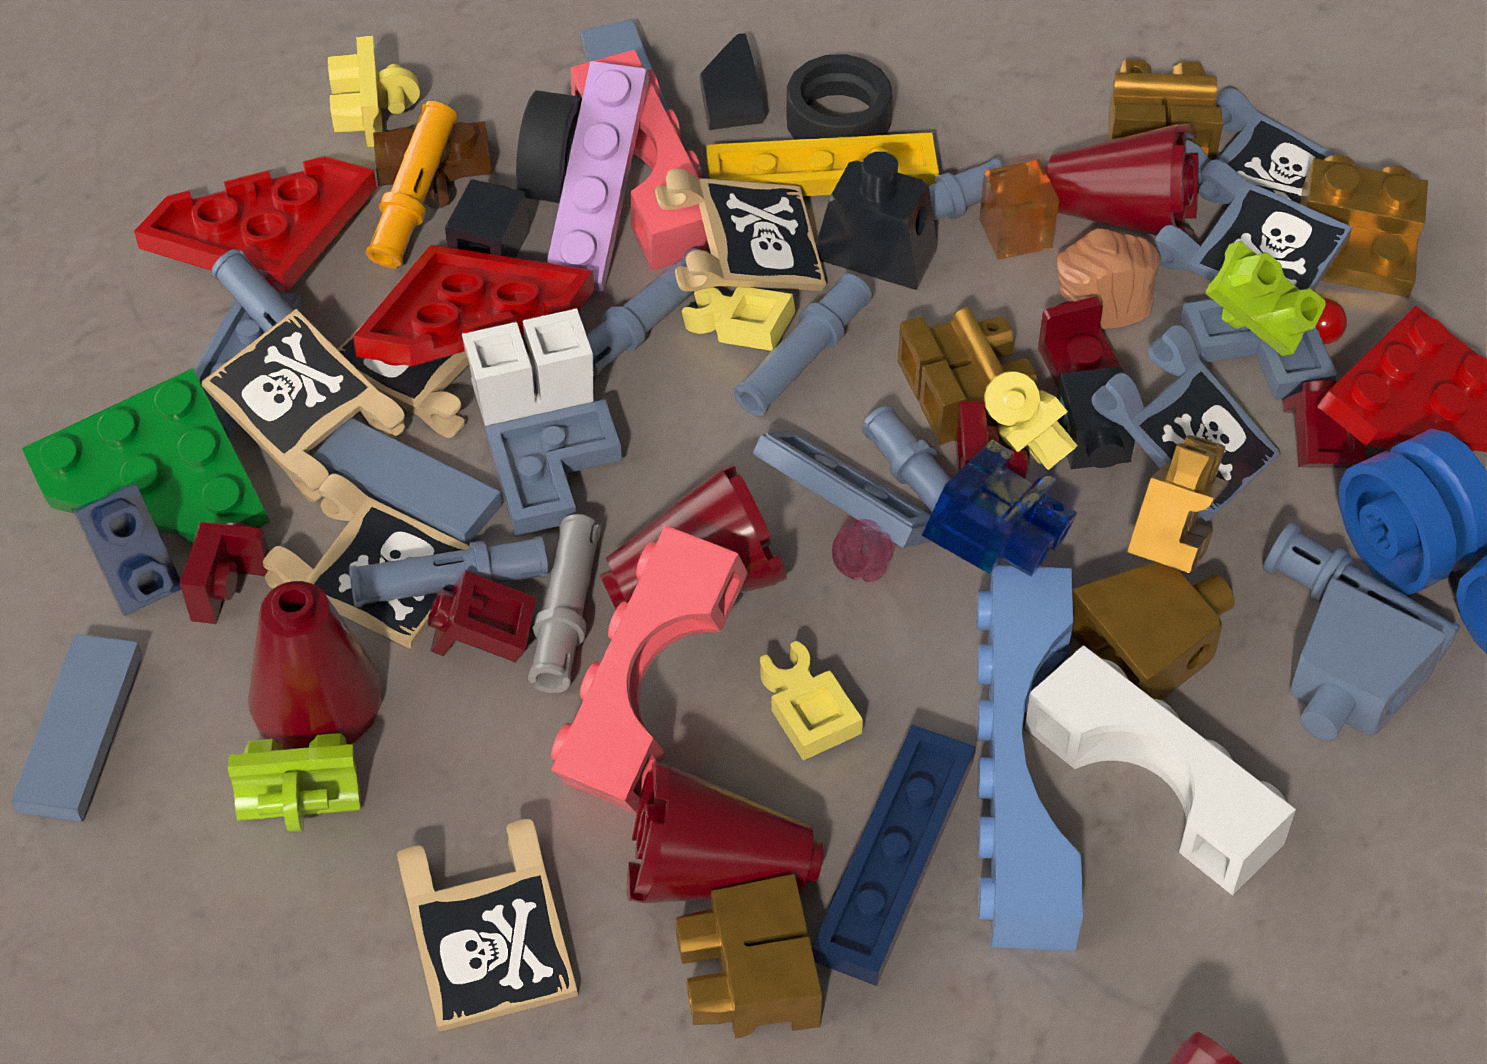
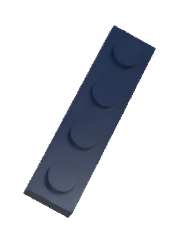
M915 725L911 726L811 947L815 963L875 986L878 985L972 767L975 746Z

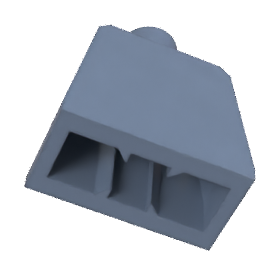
M1332 578L1327 585L1303 648L1290 692L1296 699L1308 704L1300 717L1302 726L1314 737L1327 741L1335 739L1344 724L1366 735L1377 734L1430 678L1447 634Z

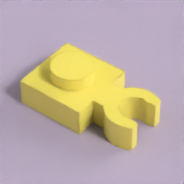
M714 287L694 291L698 309L684 307L681 311L685 328L692 333L704 334L716 330L720 343L772 351L777 346L796 312L792 294L750 287H737L732 297L723 296Z
M798 641L790 644V660L794 665L791 669L783 670L777 668L767 654L760 657L761 681L768 690L776 693L771 696V711L803 761L862 734L863 719L832 672L829 670L815 677H812L810 674V654L803 644Z

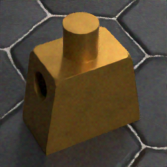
M1153 562L1074 589L1072 593L1073 626L1071 634L1081 646L1084 645L1102 660L1112 661L1119 666L1128 680L1151 698L1163 700L1213 659L1223 626L1219 616L1233 609L1235 604L1234 596L1227 582L1217 574L1191 585L1178 569Z

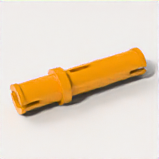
M427 101L426 104H423L421 115L408 148L405 151L391 192L385 193L381 198L379 210L382 212L371 243L365 251L366 256L380 266L396 269L402 265L403 256L414 227L421 225L426 215V208L423 204L435 172L439 167L452 128L458 119V114L451 107L443 103Z

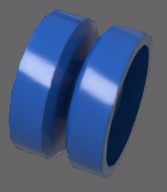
M1435 429L1427 430L1392 447L1390 452L1384 451L1346 469L1339 484V507L1345 530L1358 556L1371 573L1385 585L1410 595L1447 578L1451 571L1455 572L1477 563L1487 555V471L1470 448L1449 432Z

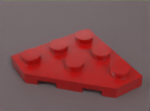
M323 156L303 161L304 171L272 179L269 170L224 181L225 191L194 199H192L189 190L168 195L134 230L138 248L211 271L216 261L222 255L233 249H241L246 254L247 259L277 291L287 294L376 190L374 170Z
M430 245L353 336L356 357L378 360L393 366H415L464 352L465 347L462 337L464 333L517 322L521 335H524L523 320L577 309L579 312L594 292L593 270Z
M1415 305L1327 392L1317 407L1368 447L1390 449L1395 441L1404 442L1427 430L1435 429L1449 432L1467 445L1472 452H1487V358L1477 354L1449 332L1440 321L1430 317Z

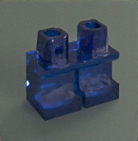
M992 439L945 484L921 536L988 574H991L1002 561H1005L1032 577L1040 568L1049 550L1055 551L1064 541L1077 516V512L1049 496L1056 483V478L1043 476L1032 484L1008 469L1007 466L1014 452Z

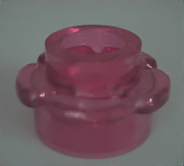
M869 519L857 520L854 526L841 530L835 537L832 545V558L835 566L842 574L853 580L863 578L865 582L879 580L887 572V561L893 557V544L890 536L887 533H882L879 524ZM864 545H866L869 548V554L867 557L863 556L862 547Z

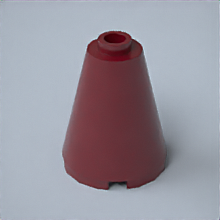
M1179 123L1054 153L1050 157L1048 166H1040L1038 174L1040 200H1048L1049 208L1052 212L1155 236L1158 235L1163 227L1172 225L1181 229L1192 238L1194 231L1184 227L1185 219L1197 218L1198 153H1187L1186 139L1197 138L1196 130L1193 124Z
M733 463L719 469L606 557L611 570L600 575L615 609L623 601L629 603L639 582V579L636 577V570L640 556L648 543H657L666 525L738 553L748 572L739 593L774 586L787 580V574L780 555L773 557L768 547L771 545L769 540L771 535L741 474L737 475L736 467Z
M305 581L283 583L273 588L264 597L259 611L248 695L250 713L262 737L273 739L283 745V750L309 748L310 742L317 735L341 733L345 737L346 743L352 744L374 724L382 704L381 681L374 663L323 590Z
M653 762L652 772L648 771L644 780L633 828L632 841H636L635 858L642 860L641 864L628 862V901L658 903L711 899V891L791 874H795L798 891L801 894L806 881L816 883L819 878L824 852L823 841L813 840V827L808 823L669 764Z

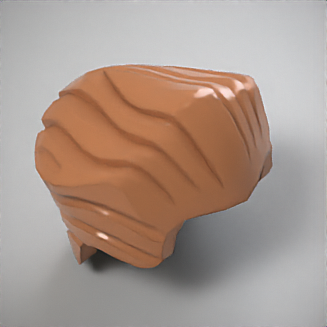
M1109 229L1092 230L1085 237L1078 240L1076 245L1069 246L1067 251L1057 255L1059 291L1062 297L1068 301H1078L1094 296L1098 297L1103 306L1101 330L1121 328L1143 321L1144 318L1149 317L1152 311L1156 275L1161 262L1160 254L1143 237H1135L1130 234L1122 235L1120 232H1111Z

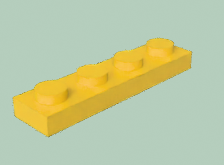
M932 132L706 145L708 179L800 186L802 196L831 195L849 162L856 160L863 162V159L868 154L878 151L890 153L897 159L898 173L922 179L928 186L934 184L935 178L939 176Z

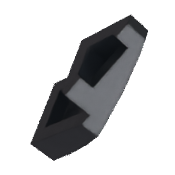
M746 33L737 34L700 73V85L709 130L761 124L764 122L765 112Z

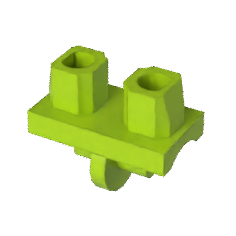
M1242 241L1229 244L1225 252L1223 266L1205 292V294L1223 307L1222 320L1233 329L1246 326L1281 356L1295 353L1304 333L1316 327L1325 308V300L1311 288L1299 290L1287 280L1282 271V264L1268 252L1257 255Z
M341 733L317 735L310 742L309 748L283 750V745L273 739L253 740L247 743L244 753L229 754L227 768L234 791L237 821L284 817L288 833L302 832L304 830L305 815L361 810V793L353 744H347L345 737Z

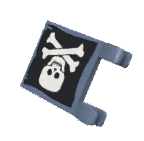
M1227 88L1222 91L1216 100L1217 105L1222 109V130L1240 133L1217 160L1229 165L1246 181L1301 204L1302 187L1313 158L1324 160L1336 154L1259 113L1238 90ZM1186 139L1187 153H1198L1199 184L1202 185L1204 180L1201 178V172L1211 160L1197 144Z
M1215 159L1208 162L1201 172V178L1204 182L1200 186V195L1212 203L1230 205L1206 240L1200 246L1181 229L1167 225L1156 236L1155 244L1158 246L1157 251L1161 257V266L1168 269L1189 270L1212 281L1223 266L1225 252L1229 244L1242 241L1257 255L1268 252L1280 262L1284 277L1299 290L1311 288L1314 291L1351 235L1352 227L1248 182L1229 165Z
M1175 325L1148 348L1150 359L1158 367L1179 377L1174 383L1144 408L1136 384L1128 375L1119 373L1093 394L1092 404L1101 415L1124 426L1160 469L1167 462L1172 461L1176 446L1179 443H1184L1188 435H1194L1226 446L1216 477L1229 481V483L1209 507L1199 511V514L1207 522L1281 453L1199 360L1194 341L1189 332L1184 327Z

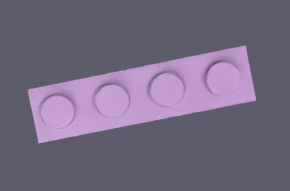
M590 61L547 263L593 270L594 290L604 292L649 76L645 68Z

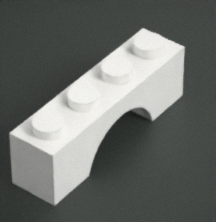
M1083 645L1030 692L1024 729L1074 769L1095 762L1122 761L1144 767L1168 783L1178 796L1185 814L1186 827L1179 853L1232 896L1285 844L1296 809L1287 803L1283 794L1270 783L1257 780L1235 763L1227 750L1219 743L1204 739L1182 722L1177 713L1167 703L1151 698L1128 680L1122 669L1112 661L1102 660Z

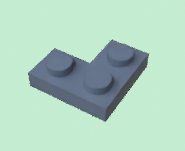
M1213 299L1184 303L1181 322L1191 335L1199 360L1202 363L1256 355L1275 400L1288 398L1303 391L1302 384L1307 382L1336 381L1337 373L1316 327L1304 333L1294 354L1281 356L1246 326L1233 329L1222 320L1223 307Z
M605 399L485 426L487 443L515 536L560 526L563 518L576 514V507L566 479V473L622 461L621 444Z

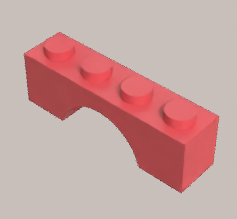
M635 50L594 60L596 62L643 68ZM590 62L571 67V92L573 96L583 97ZM648 69L649 81L633 154L641 158L652 172L643 183L631 191V229L651 271L673 265L692 248L708 253L711 252L699 205L677 210H664L657 202L655 188L658 185L667 186L665 177L668 171L683 169L698 178H702V172L694 151H685L681 143V130L677 117L672 109L665 111L660 101L661 93L656 75L652 69Z
M666 525L657 543L650 542L647 544L637 565L636 577L639 579V582L629 603L621 602L612 616L608 630V637L612 640L601 663L594 662L584 676L580 689V698L583 699L579 711L572 724L567 722L562 726L554 741L551 758L555 762L551 770L566 785L632 813H637L646 774L648 771L652 772V763H662L666 754L647 731L641 716L640 691L643 679L654 659L675 641L699 633H721L748 574L738 553Z

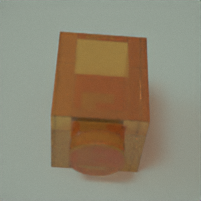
M1039 159L984 171L979 220L998 260L1053 248L1059 199Z

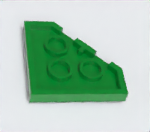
M193 368L22 448L40 490L51 508L74 513L73 509L100 499L134 482L137 484L157 530L186 537L190 544L194 542L200 522L218 524L236 522L254 528L270 522Z

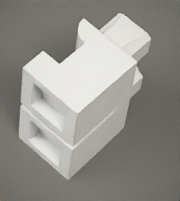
M577 309L523 320L524 337L529 349L530 361L517 322L462 334L471 369V382L485 426L593 402V353Z

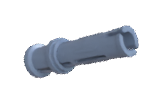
M1291 521L1284 528L1270 550L1263 570L1272 575L1279 571L1311 590V598L1318 602L1322 601L1328 583L1334 578L1447 634L1437 661L1439 662L1460 629L1459 624L1448 621L1408 598L1403 593L1392 589L1352 566L1354 559L1349 557V552L1342 548L1335 552L1302 534V526L1298 523Z

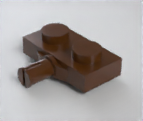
M485 121L473 123L456 122L454 124L439 167L435 172L425 198L427 206L436 208L435 193H438L440 208L447 205L449 202L448 182L463 177L491 174ZM397 128L392 131L373 133L378 186L394 184L415 128Z

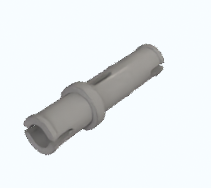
M569 515L563 518L560 523V536L551 570L544 610L538 612L534 621L533 631L537 637L532 667L528 673V681L530 684L535 683L534 688L546 693H560L569 688L576 646L580 645L585 638L586 622L582 615L590 584L597 540L601 534L600 525H594L595 520L585 515Z

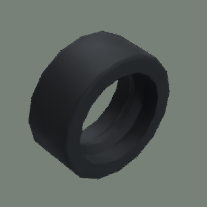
M837 54L824 55L809 60L793 72L787 84L786 118L787 129L794 140L887 135L891 126L892 112L891 82L878 66L864 58ZM844 95L859 99L867 104L869 108L852 116L833 117L821 114L808 105L814 100L826 96Z
M535 90L529 98L520 127L516 157L518 190L525 191L526 198L560 203L582 97Z

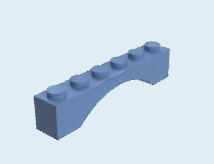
M993 565L990 591H978L976 629L988 630V645H978L976 677L977 684L989 685V700H979L977 710V740L989 741V758L979 757L977 797L990 799V817L979 816L978 858L990 859V878L980 877L978 920H991V947L1076 951L1082 925L1081 854L1058 830L1039 800L1026 766L1022 736L1030 692L1067 659L1073 626L1071 568Z

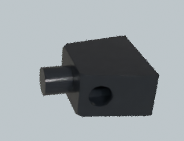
M873 152L868 154L863 159V162L857 160L849 162L827 204L816 243L820 261L917 290L937 251L929 186L922 179L898 173L897 159L887 152Z

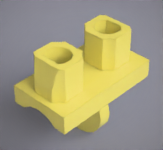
M373 36L356 37L357 54L328 57L329 80L333 94L330 95V110L334 133L365 131L367 147H374L373 133L383 132L382 108L389 110L393 114H401L418 100L420 85L415 74L401 68L397 64H390L386 69L379 72L376 68Z
M1016 371L1003 372L995 376L987 385L984 394L985 407L989 415L1000 423L997 425L999 437L1012 449L1019 452L1025 447L1037 463L1042 464L1049 470L1077 447V444L1057 421L1068 411L1055 396L1042 390L1039 391L1035 382L1027 375Z

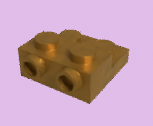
M1331 155L1324 160L1313 158L1302 187L1301 205L1352 227L1351 235L1321 280L1409 298L1416 280L1418 239L1426 219L1428 180L1414 178L1411 171L1402 166H1389L1378 171L1357 167L1351 158L1344 155Z

